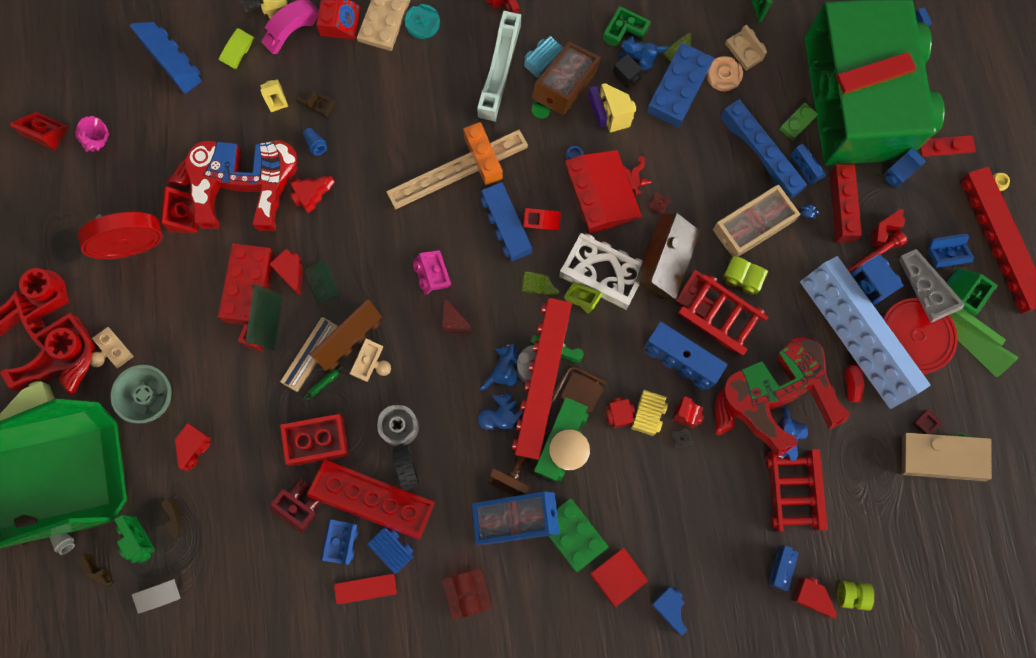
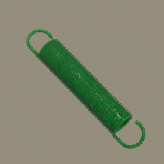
M333 369L309 389L308 393L314 397L338 377L340 373Z

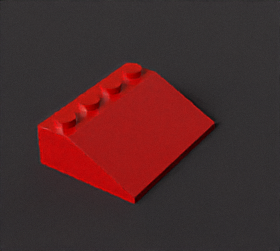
M618 150L581 155L565 161L567 175L590 235L642 218Z

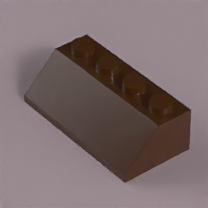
M367 299L309 355L325 371L328 369L332 371L339 364L337 360L342 355L344 357L348 356L354 350L352 346L356 342L360 344L367 337L365 333L370 328L374 330L381 324L379 321L382 318L381 314Z

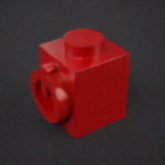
M623 397L611 400L612 403L605 407L608 425H612L613 429L634 423L633 415H635V409L633 404L629 403V399L623 400Z

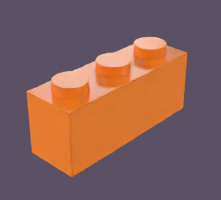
M481 122L464 128V139L485 186L503 179V170Z

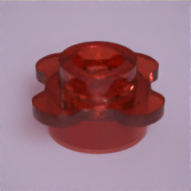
M655 193L649 207L656 212L664 214L671 200L669 197L661 196L660 193Z

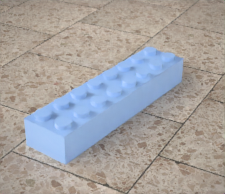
M838 256L823 263L800 281L890 409L914 397L930 386L928 380Z

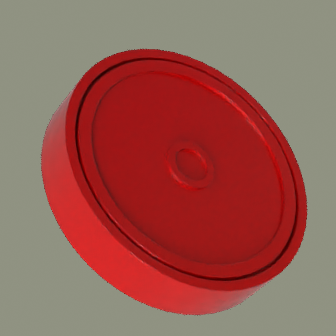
M123 212L97 218L82 226L77 234L81 252L88 257L96 259H118L146 252L158 245L163 238L159 220L151 214L142 212Z
M918 298L902 300L882 314L883 320L923 375L941 369L952 359L957 348L958 336L950 315L930 323Z

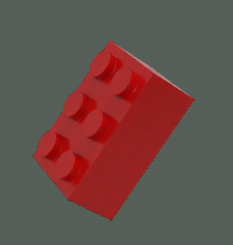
M340 414L280 425L285 464L288 466L349 456L344 418Z

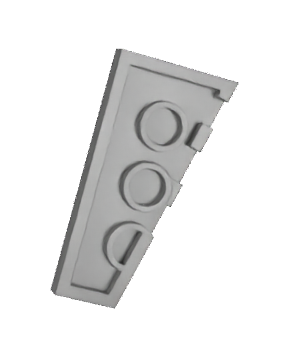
M917 249L900 257L899 261L930 323L964 307L965 304Z

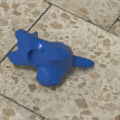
M631 36L627 41L622 42L624 52L619 54V58L622 59L628 54L633 60L639 62L642 70H649L653 67L658 53L668 51L670 46H656L651 42H635L633 36Z
M514 343L505 347L495 348L500 359L494 367L492 375L480 386L481 391L487 389L493 382L507 384L508 386L516 384L518 372L514 366L518 361L520 351L515 349Z
M784 407L783 418L779 421L778 426L786 433L794 436L797 442L799 439H805L808 436L807 425L791 419L788 408ZM797 444L795 448L778 457L784 458L788 455L789 460L795 461L798 457Z

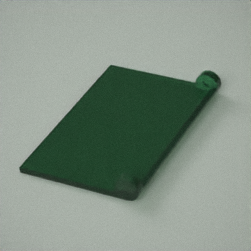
M253 285L247 336L244 342L275 351L283 295L262 286Z

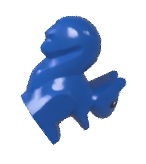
M510 394L493 395L494 400L500 406L497 411L487 408L482 410L477 418L479 426L485 430H493L495 426L500 429H515L518 418L522 419L523 411L517 412L514 410L517 403L516 401L511 403L512 396Z

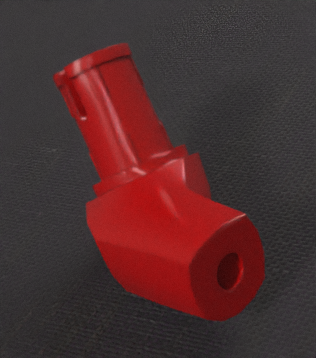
M858 363L848 365L844 371L847 400L851 402H861L863 396L864 379L862 374L864 372Z

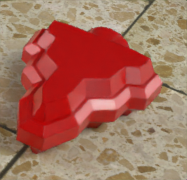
M321 176L317 179L306 178L303 180L297 178L290 181L294 190L290 195L297 207L302 205L305 211L309 213L316 208V204L322 200V195L329 191L335 182L332 176Z

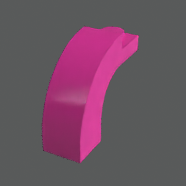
M297 0L286 5L266 24L265 28L268 31L261 42L272 54H278L285 40L294 30L302 26H313L318 18L319 9L310 0Z

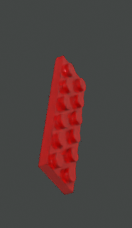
M325 459L307 493V497L418 540L421 539L435 505L434 501L408 491H403V489Z

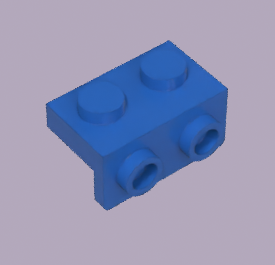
M968 234L933 238L927 250L936 268L971 263L974 259L972 252L966 244L969 239Z
M328 519L320 560L349 565L354 556L353 542L358 536L357 524Z

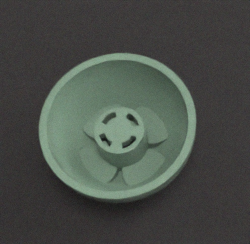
M137 365L126 369L117 377L111 390V403L118 416L128 422L138 424L148 423L159 418L169 407L172 397L171 385L165 374L149 365Z

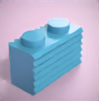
M551 36L546 40L542 39L534 51H529L526 54L524 67L539 79L564 47Z

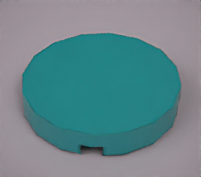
M419 4V6H413L406 12L404 18L405 27L413 37L419 39L430 38L439 30L440 18L438 12L432 6Z

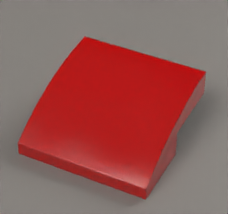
M625 548L619 550L590 573L613 607L618 606L648 582V579Z

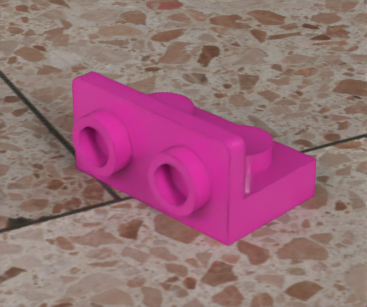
M440 250L420 253L414 259L413 267L418 274L419 286L423 289L424 295L429 294L432 290L448 288L451 285Z

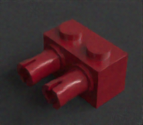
M298 479L289 492L283 489L270 504V511L302 534L314 520V510L321 502L310 497L305 504L300 502L298 498L309 486L306 482L302 483L303 480Z

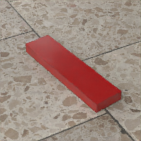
M907 52L838 74L836 79L843 94H847L915 72L917 68L910 53Z

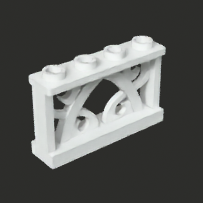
M580 233L560 271L559 277L571 283L575 282L603 293L601 298L627 310L639 284L635 282L636 278L633 280L624 279V277L632 274L628 273L626 269L632 268L636 270L638 275L643 261L629 257L622 250L617 251L606 242L596 241L590 234L584 235ZM582 246H587L592 249L591 253H587L586 251L584 252L585 257L587 258L585 260L580 256L579 249ZM576 256L581 263L574 269H571L569 266ZM610 261L615 270L616 277H608L602 280L601 283L597 282L596 271L592 264ZM586 267L591 271L592 276L587 277L584 275L585 272H588L585 269ZM611 281L617 282V284L612 283L614 285L613 288H609L607 283ZM624 284L633 285L628 297L623 295Z

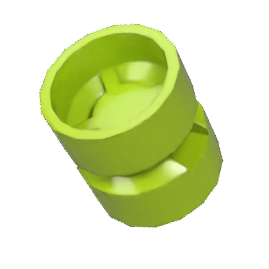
M840 581L837 589L839 607L851 609L856 607L860 610L870 611L874 604L873 586L866 583H857L855 585L854 582Z

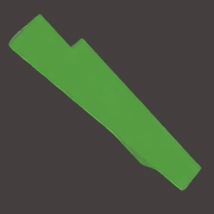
M963 308L950 314L957 330L958 341L995 377H999L1018 359L1016 355L1001 347L1006 339Z

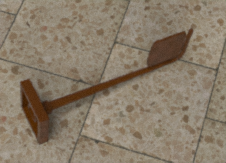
M571 366L566 369L553 393L550 409L568 373L571 370H576L581 375L577 373L572 374L561 398L565 400L567 397L588 406L586 412L592 413L603 391V387L598 382L602 384L607 382L579 367ZM583 374L586 375V376H588V377H590V378H592V379H594V380H596L597 382H595V381H593V380H591V379H589V378L583 376ZM519 456L513 469L508 474L493 468L488 483L512 496L526 495L530 487L518 479L520 477L519 472L527 457Z

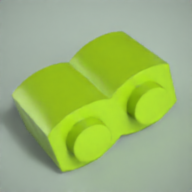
M733 256L722 279L731 287L738 286L742 288L746 294L757 295L768 271L758 265L751 264L745 259Z

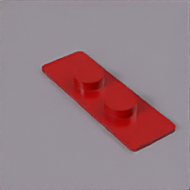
M972 135L932 138L920 147L923 157L976 152Z
M394 574L334 585L336 604L397 594Z

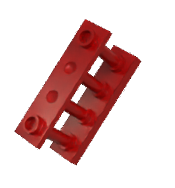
M705 274L700 276L698 280L704 284L691 304L686 306V308L684 306L680 307L676 315L736 355L744 356L748 349L744 347L743 342L758 320L763 322L769 317L765 315L763 309L757 306L754 308L718 284L715 277L709 274L707 276ZM712 288L720 295L706 316L700 318L696 315L695 310L708 290ZM727 298L736 305L721 328L718 327L717 329L711 325L712 319ZM743 309L752 316L739 336L733 340L727 336V331Z
M820 449L806 451L804 457H797L795 461L789 460V457H777L773 451L768 452L765 463L766 467L769 468L773 510L771 526L774 528V532H783L784 525H811L814 531L828 530ZM778 465H805L806 467L808 466V474L804 477H779ZM807 484L810 487V494L805 497H781L780 485ZM809 504L812 508L810 517H782L781 505Z

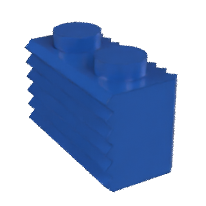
M385 527L367 545L394 574H397L414 558L411 554L414 550L406 542L402 544L398 540L400 535L395 530H389Z

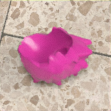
M86 116L78 122L75 136L86 152L90 150L94 152L95 150L99 151L105 145L109 132L101 119L94 116Z

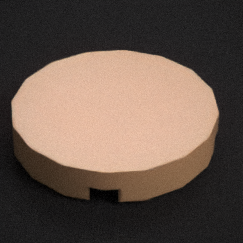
M722 56L714 59L706 76L713 88L718 91L727 92L738 87L743 77L742 66L735 59Z

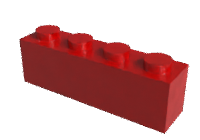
M836 165L829 173L835 242H855L862 236L855 165Z

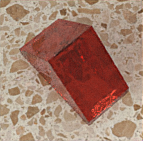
M446 299L443 306V333H472V327Z

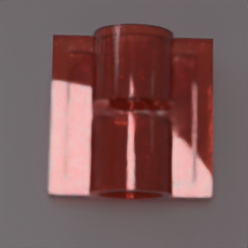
M481 568L442 580L453 620L492 609Z

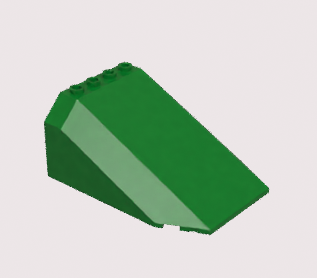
M53 399L0 421V548L87 529L114 521L127 501L117 422L99 402ZM24 514L35 517L37 524L16 528L14 519Z

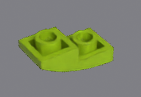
M237 28L218 60L237 69L244 53L248 52L255 37Z

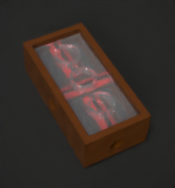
M568 42L535 82L532 99L565 115L595 76L601 57Z

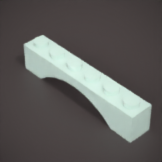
M503 11L490 71L477 108L478 118L496 122L521 27V14Z

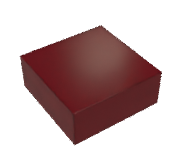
M925 410L913 422V425L923 434L931 435L943 424L929 410Z

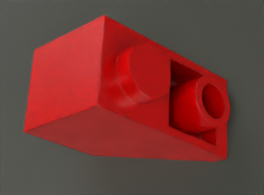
M524 208L522 227L559 230L561 212Z
M189 423L186 424L175 439L178 467L185 471L192 469L197 464V458L209 448V442L212 440L208 435Z

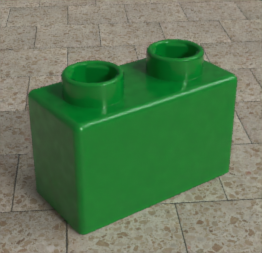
M846 0L824 2L804 37L815 112L818 113L816 118L824 165L899 161L912 148L917 151L934 134L938 133L944 121L945 107L942 95L937 90L929 89L925 67L932 46L930 29L926 23L917 22L913 0ZM907 52L910 53L917 68L915 72L843 94L836 79L838 74Z

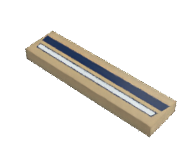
M321 317L280 382L299 392L317 363L309 354L338 326Z

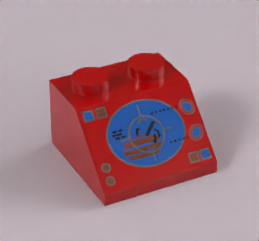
M321 0L317 20L320 36L356 40L360 5L351 0Z

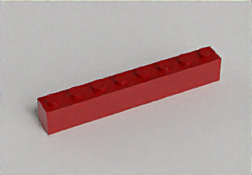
M989 167L970 172L961 179L962 188L966 191L969 204L973 207L977 221L981 224L984 231V237L991 246L992 254L999 264L1000 272L1005 277L1008 290L1015 299V305L1021 314L1035 310L1036 268Z
M548 298L547 303L543 302L541 314H544L543 322L539 321L537 333H540L539 341L535 340L532 352L536 353L535 359L530 361L528 370L532 372L531 378L526 380L524 391L528 392L526 399H522L520 406L523 415L522 419L518 418L516 430L519 431L518 438L513 439L511 449L515 450V455L539 460L571 311V302Z

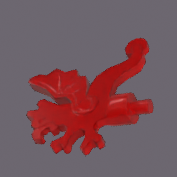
M643 156L638 158L641 164L632 170V176L630 170L624 166L631 188L636 191V196L641 194V191L637 189L639 186L651 184V180L639 178V172L645 166V158Z

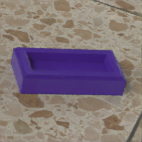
M590 87L588 98L598 126L604 127L608 117L597 87Z

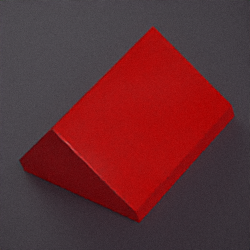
M38 112L10 122V126L22 137L54 151L68 129V125Z
M164 187L160 224L168 232L197 233L198 225L195 223V206L191 194Z

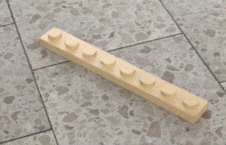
M520 130L490 143L498 161L528 148V144ZM470 152L388 190L387 194L396 210L479 170Z

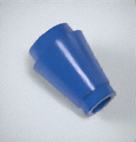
M308 128L303 132L311 153L321 155L326 151V142L312 128Z

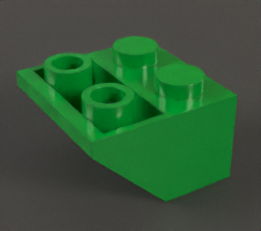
M956 268L946 281L947 285L965 304L963 309L972 316L979 313L998 286L983 274Z

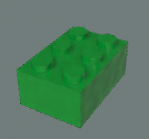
M571 498L557 509L560 534L548 537L577 573L605 551L608 545Z

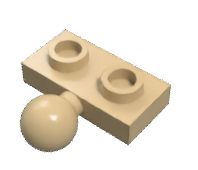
M109 327L92 338L102 350L101 352L92 353L90 363L92 367L102 366L105 358L108 357L118 369L134 357Z
M364 339L349 374L365 382H368L374 368L379 375H388L391 372L390 363L387 361H377L383 346Z

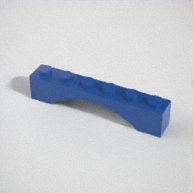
M739 99L726 107L720 117L732 133L743 139L754 150L769 172L774 186L779 184L790 200L800 194L807 186L806 182Z

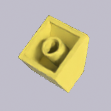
M606 83L602 84L599 95L608 117L606 124L609 132L630 127L634 119V112L636 111L634 101H631L628 94Z

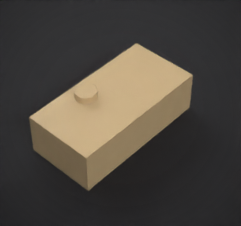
M905 433L902 436V475L988 481L992 479L991 439Z

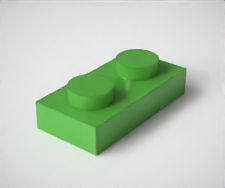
M804 103L779 130L793 141L817 117L818 113Z

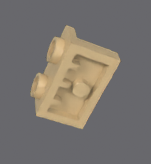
M747 25L743 26L741 32L725 42L745 71L763 61L767 53L765 45L760 43L755 32Z

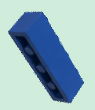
M501 182L482 190L481 204L483 208L487 207L489 212L487 217L490 224H494L496 227L494 232L497 240H501L504 245L502 250L505 257H509L512 262L532 254L531 244L503 183Z

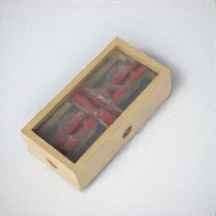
M778 184L717 222L713 231L732 257H739L795 222L801 214Z

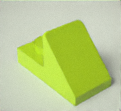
M573 282L563 298L567 302L581 306L589 314L603 293Z

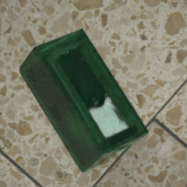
M317 262L304 270L317 304L339 296L327 263Z

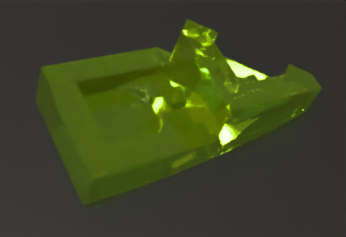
M688 33L663 53L670 63L681 42L689 46L691 45L692 35Z
M527 271L523 273L521 291L546 295L559 294L558 289H555L548 276Z

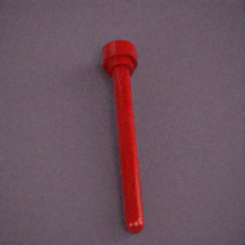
M900 230L896 231L891 235L888 242L847 268V270L851 274L878 254L882 255L892 247H901L907 243L905 234Z

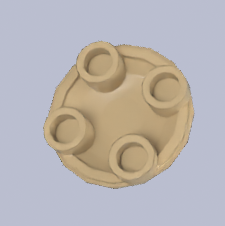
M564 430L557 433L550 444L552 461L558 468L565 470H575L582 467L590 454V446L587 439L575 430Z

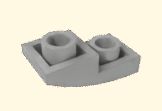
M174 579L132 594L138 614L180 599Z

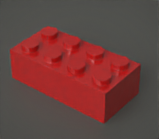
M232 243L218 318L224 323L248 324L250 326L262 327L273 270L270 263L275 259V254L271 248Z

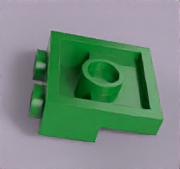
M121 515L114 519L117 524V532L124 536V538L117 541L120 555L132 563L137 561L142 563L151 557L150 554L155 549L137 517Z

